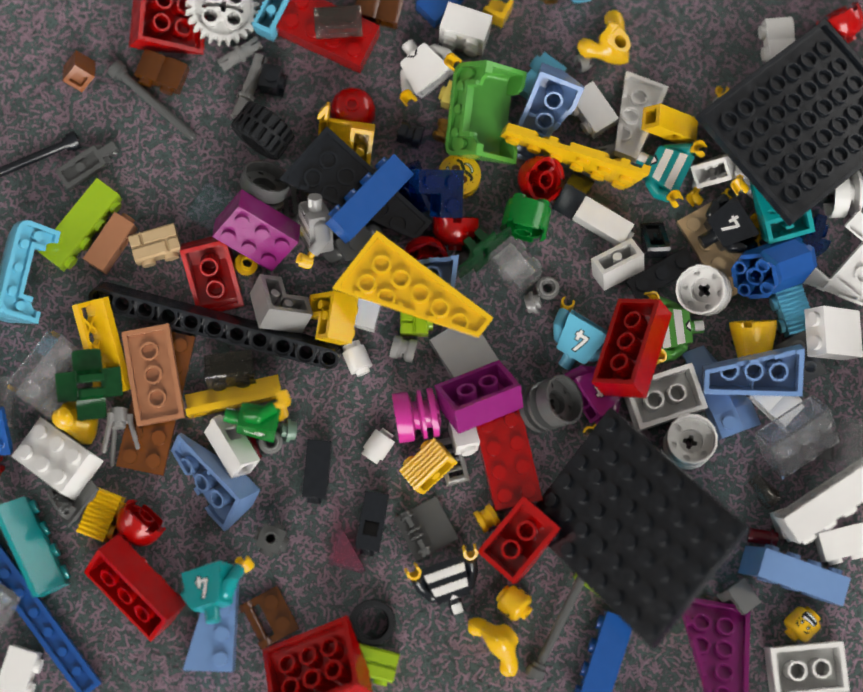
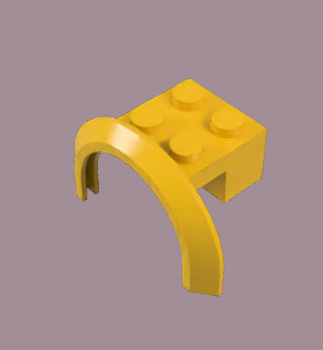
M327 102L318 112V135L327 126L370 165L376 124L329 118L330 102Z

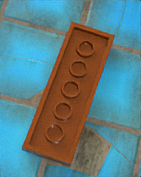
M171 332L183 396L196 337ZM131 400L128 414H133V422L140 449L137 450L135 448L129 425L126 424L116 466L164 476L177 420L138 427L136 425L133 401Z

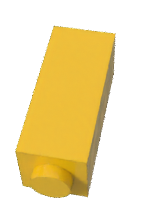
M659 103L643 108L641 130L674 143H689L697 141L698 121L691 115Z

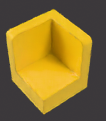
M491 0L488 6L485 5L483 13L493 15L492 24L502 28L513 9L514 1L509 0L506 4L500 0Z

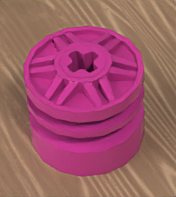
M426 388L427 399L422 400L421 391L416 390V401L411 402L408 392L392 394L399 444L415 441L416 430H421L424 440L428 439L427 428H432L434 438L440 437L441 416L438 400L432 388Z

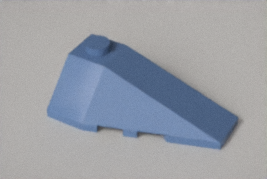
M542 62L517 125L538 132V137H549L561 126V123L568 115H571L576 109L584 86L565 71ZM517 146V158L526 161L533 157L534 154L528 152L526 147Z
M704 345L682 354L685 364L693 363L700 386L702 384V365L717 362ZM704 394L708 406L705 409L708 420L715 426L718 441L761 425L753 403L746 395Z
M182 433L177 435L171 449L172 454L184 474L187 476L192 474L196 485L194 491L197 496L203 493L210 504L205 507L209 516L223 531L228 530L253 506L260 489L247 475L231 479L217 455Z

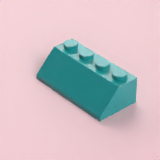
M24 496L0 504V527L32 596L45 597L69 585L68 578L71 575L65 564L61 565L58 556L61 555L55 542L51 544L48 535L51 532L45 521L41 522L37 514L40 512V508L36 500H31L30 497Z

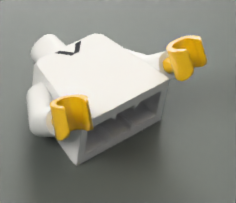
M412 39L408 40L402 46L407 57L400 62L402 67L400 71L402 90L400 100L408 107L410 99H413L414 102L418 100L415 95L420 98L425 97L450 77L455 70L453 68L454 64L457 61L461 63L462 60L449 48L441 45L432 44L429 46L426 43H422L418 47Z
M725 153L690 167L694 177L691 186L693 190L687 193L685 198L692 207L695 206V203L700 206L704 198L699 194V191H702L703 187L732 179L734 180L730 186L737 196L741 189L744 193H747L749 187L743 180L746 176Z

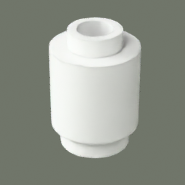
M360 340L352 341V344H346L342 347L344 351L342 355L351 375L356 374L357 377H360L370 372L369 368L373 364L364 344H361Z
M384 428L380 431L375 429L363 446L364 450L361 454L375 464H378L380 460L383 461L395 442L391 440L394 435Z

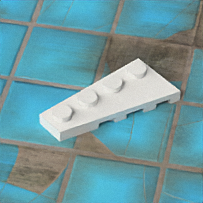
M626 71L615 142V156L623 157L636 163L649 134L641 130L643 108L659 103L662 104L669 86Z

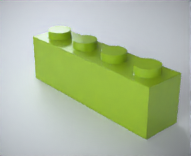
M96 178L55 228V230L61 232L59 242L49 243L46 245L45 251L38 252L63 272L67 268L71 269L78 260L76 258L81 250L86 251L92 244L91 238L96 232L100 233L111 213H117L122 206L120 202L123 199L117 192Z

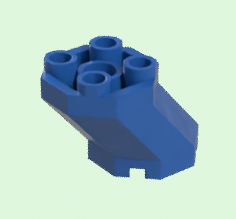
M798 236L773 244L767 243L745 251L731 268L734 287L744 297L762 299L769 298L774 293L802 284L817 267L814 247L810 244L806 245L802 242L803 239Z

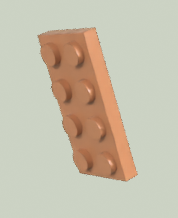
M170 324L121 332L136 425L141 427L186 418Z

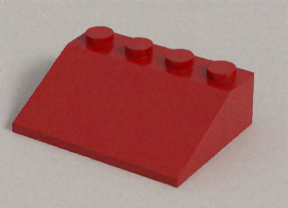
M133 0L129 47L141 50L147 49L154 52L204 54L205 37L200 39L201 31L193 32L195 24L188 25V20L191 17L185 16L186 10L189 9L185 7L187 0Z
M343 616L262 649L268 692H373L369 669L348 616Z

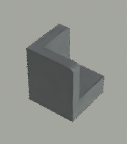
M745 578L735 581L717 594L721 602L732 600L741 615L747 614L761 603Z

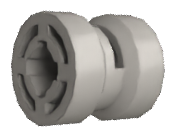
M395 334L389 357L394 359L402 357L405 362L412 363L418 340L410 339L407 341L402 336Z

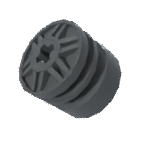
M254 160L244 166L234 197L242 189L278 212H281L284 199L287 197L291 185L279 180L286 172L282 167L269 161Z
M564 375L553 376L544 381L528 385L522 390L524 407L519 409L525 425L532 431L544 433L558 427L573 424L580 419L583 411L581 392L576 383L569 377Z

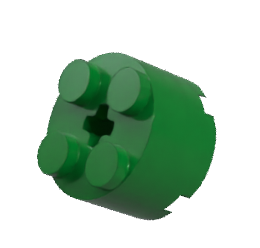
M514 193L513 198L506 201L500 230L503 231L510 226L512 228L511 238L533 242L534 238H540L539 242L544 241L552 213L549 207L550 202L545 199L535 200L527 198L522 193Z

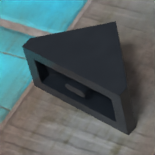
M574 171L563 187L552 209L572 220L595 181L580 172Z
M640 223L641 246L644 258H665L671 251V246L664 223Z

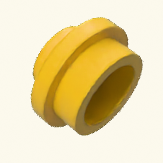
M239 254L234 261V266L239 274L250 276L257 270L258 263ZM243 261H249L250 267L244 266Z

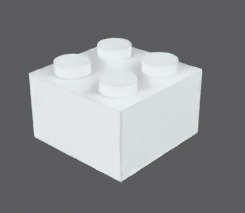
M448 1L440 24L439 43H442L443 47L450 50L455 48L464 50V53L471 57L482 56L490 34L493 15Z

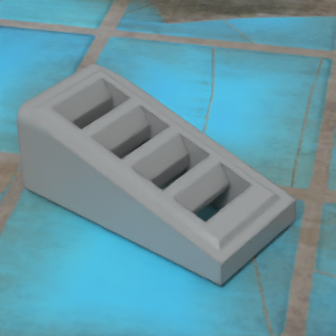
M450 437L439 440L443 445L452 444ZM453 448L448 449L450 454L454 453ZM462 454L454 457L457 462L460 461L461 466L451 468L444 475L446 487L470 481ZM462 470L463 475L449 477V473Z

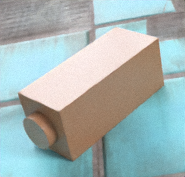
M114 212L83 259L89 265L107 275L129 243L128 236L135 234L137 231V227L134 224L135 220L125 213L119 215Z

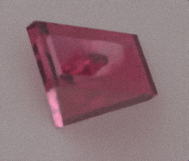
M342 528L339 529L328 564L361 574L366 572Z

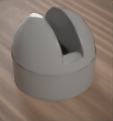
M580 54L574 56L575 66L579 62L581 64V68H577L578 73L591 69L593 63L589 62L591 58H584Z

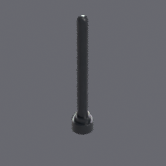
M69 132L65 134L66 137L62 138V141L0 167V177L63 150L75 151L82 148L81 143L77 140L76 132Z

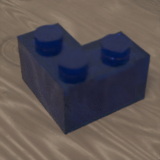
M410 169L414 175L409 179V193L431 194L430 217H463L464 170Z

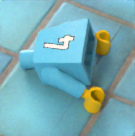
M566 296L561 299L560 309L553 322V337L558 343L556 348L564 353L558 364L567 370H571L576 360L584 365L588 361H598L608 330L573 310L575 305L574 299L572 305H565Z

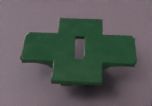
M508 226L499 234L493 231L488 235L479 227L474 232L475 242L471 237L464 239V249L469 254V257L457 268L458 277H464L473 268L475 272L479 271L496 257L497 249L511 239L512 228Z
M98 348L75 350L71 352L73 372L54 373L57 403L76 401L77 419L80 421L105 418L107 416L106 397L123 395L120 367L103 368L101 351ZM101 381V386L77 389V383Z

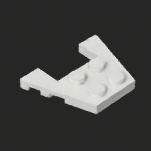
M858 209L844 226L862 240L860 245L831 277H828L816 267L803 284L813 286L816 289L832 293L840 298L863 306V213Z

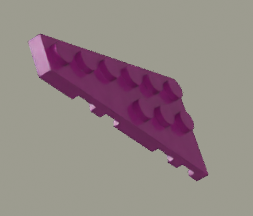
M696 598L682 615L704 692H749L750 611L745 615H741L734 604Z

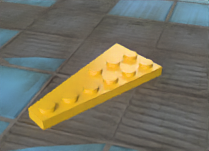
M508 123L503 128L500 135L511 145H521L526 147L527 151L532 154H543L555 158L560 163L569 165V168L573 171H584L591 174V178L610 182L614 188L620 190L628 189L648 176L651 166L643 164L642 168L633 166L630 163L631 160L623 157L622 159H610V155L606 152L571 142L570 146L561 144L559 138L554 136L538 137V132Z

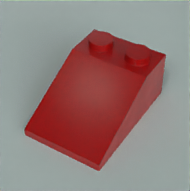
M212 236L182 243L179 251L195 305L220 312L244 306L238 274L234 266L232 249Z
M523 496L479 548L478 553L511 583L516 584L522 580L536 563L561 527Z

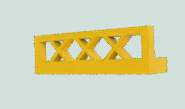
M109 297L72 305L83 350L100 349L103 368L120 367L123 391L130 390L127 365ZM84 307L86 308V312L88 315L87 320L84 318L82 312V308ZM90 332L93 334V343L90 341L89 338ZM101 381L92 382L93 387L101 386Z
M277 374L186 394V416L191 419L223 412L226 410V407L237 409L241 408L242 402L259 404L277 400L275 394L282 391L279 376Z

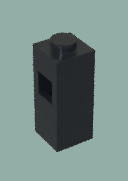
M307 440L302 497L307 498V503L321 504L322 500H327L332 441Z
M365 490L355 549H360L359 554L374 557V552H380L389 494Z

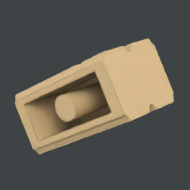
M174 223L128 236L133 257L138 266L149 268L155 266L156 261L162 259L173 261L179 258L181 242Z

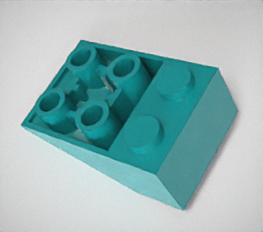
M750 182L762 240L768 244H773L816 232L811 209L792 225L788 226Z

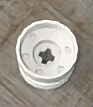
M863 168L829 194H834L835 202L823 204L824 212L828 218H845L848 212L853 216L858 209L863 213Z
M701 264L691 266L682 272L677 280L675 290L677 299L682 307L691 313L705 316L719 314L731 301V282L725 273L714 267ZM704 286L709 288V296L703 295L704 290L702 289Z
M687 414L677 418L671 424L663 439L664 453L679 467L686 470L701 467L710 459L718 446V434L715 426L707 418L698 414ZM687 439H691V444L694 445L690 449H687L686 443H683Z

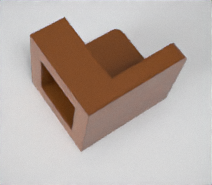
M75 50L63 67L62 81L83 92L95 77L96 62Z

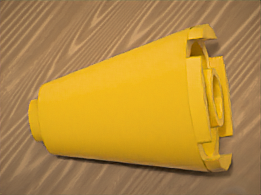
M777 320L729 322L737 357L773 350Z

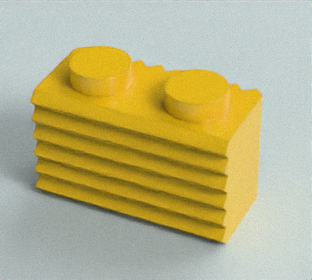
M434 437L423 442L420 446L421 450L414 456L406 458L403 462V467L399 469V472L402 473L412 488L422 495L426 494V491H429L440 478L457 464V461L446 447Z
M99 488L95 498L86 506L76 532L107 543L108 539H112L116 534L117 527L115 522L117 514L125 504V497Z

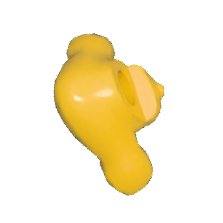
M611 10L604 16L606 29L600 34L598 42L582 38L578 41L577 49L584 58H596L614 65L627 64L630 57L629 49L631 43L625 31L624 19L619 11Z
M75 401L59 403V408L51 416L55 426L83 445L92 444L97 434L99 419L80 421L77 419Z
M470 618L468 620V632L473 636L483 637L488 649L501 660L499 662V670L502 675L514 677L518 671L519 664L516 657V645L519 643L516 633L506 624L495 625L484 618Z

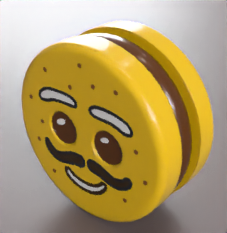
M450 155L443 160L438 170V184L443 193L454 199H464L473 195L479 187L481 170L475 159Z

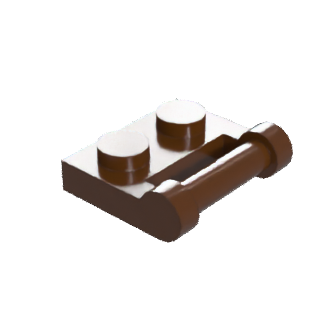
M278 586L238 606L241 613H245L259 640L257 644L261 650L300 629ZM258 604L274 632V635L270 637L267 636L253 609Z

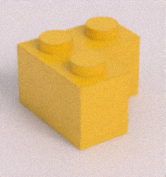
M338 291L311 294L309 296L313 313L311 319L318 320L315 339L337 345L352 344V339L355 335V318L358 313V297Z

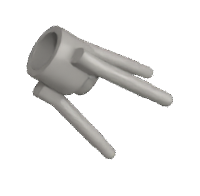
M113 407L107 413V424L101 452L106 453L112 429L111 467L115 464L117 430L125 429L126 424L129 425L135 448L137 450L140 449L133 422V414H128V408Z

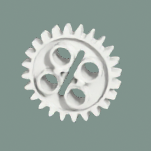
M187 0L185 7L189 9L186 10L185 16L191 17L188 20V25L195 24L193 28L194 33L201 31L200 39L208 36L209 44L215 39L218 46L221 45L222 41H225L226 45L230 46L232 39L236 44H239V36L246 40L247 32L253 33L254 28L251 22H254V18L258 14V10L255 9L259 8L260 3L253 2L254 0H240V3H233L231 0ZM211 15L216 20L213 22L207 21L205 16ZM234 18L239 24L232 25L228 22V19Z

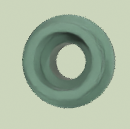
M286 418L285 423L280 425V437H284V442H289L296 439L297 422Z

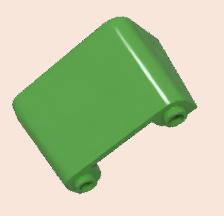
M489 60L462 62L456 66L453 73L445 149L449 155L501 164H516L517 146L507 143L506 139L500 137L503 128L508 124L511 96L519 95L525 88L526 71Z

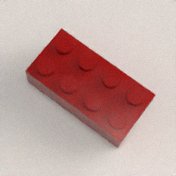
M290 0L276 26L279 37L357 73H361L380 36V25L325 0Z
M618 298L591 381L604 396L647 397L672 316L670 310L660 299Z
M519 409L477 426L476 429L480 440L479 449L494 511L514 508L523 496L532 503L542 501L543 498L526 427Z
M119 534L97 550L84 571L86 576L150 642L172 624L186 605L181 595L175 592L166 583L165 579L150 567L147 560L141 557L132 548L131 544Z

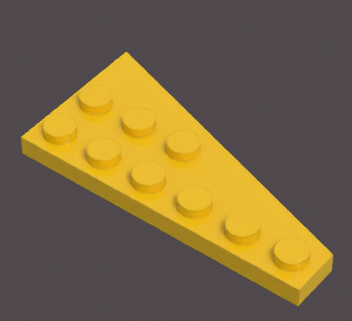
M379 231L374 233L332 287L334 290L476 338L481 336L493 320L491 315Z

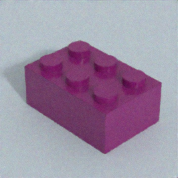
M241 189L215 219L212 237L272 272L299 243L301 225Z
M500 360L434 385L439 409L458 434L524 407L521 385Z

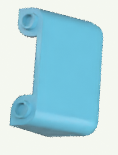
M21 220L14 224L7 236L0 264V321L8 323H39L41 312L34 310L31 304L34 297L25 295L24 290L34 250L45 251L47 244L58 243L60 231L29 220Z

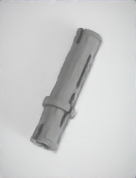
M254 54V59L242 89L236 95L237 101L230 115L232 118L237 117L248 101L254 102L255 100L253 96L259 84L263 63L267 64L269 60L262 54Z

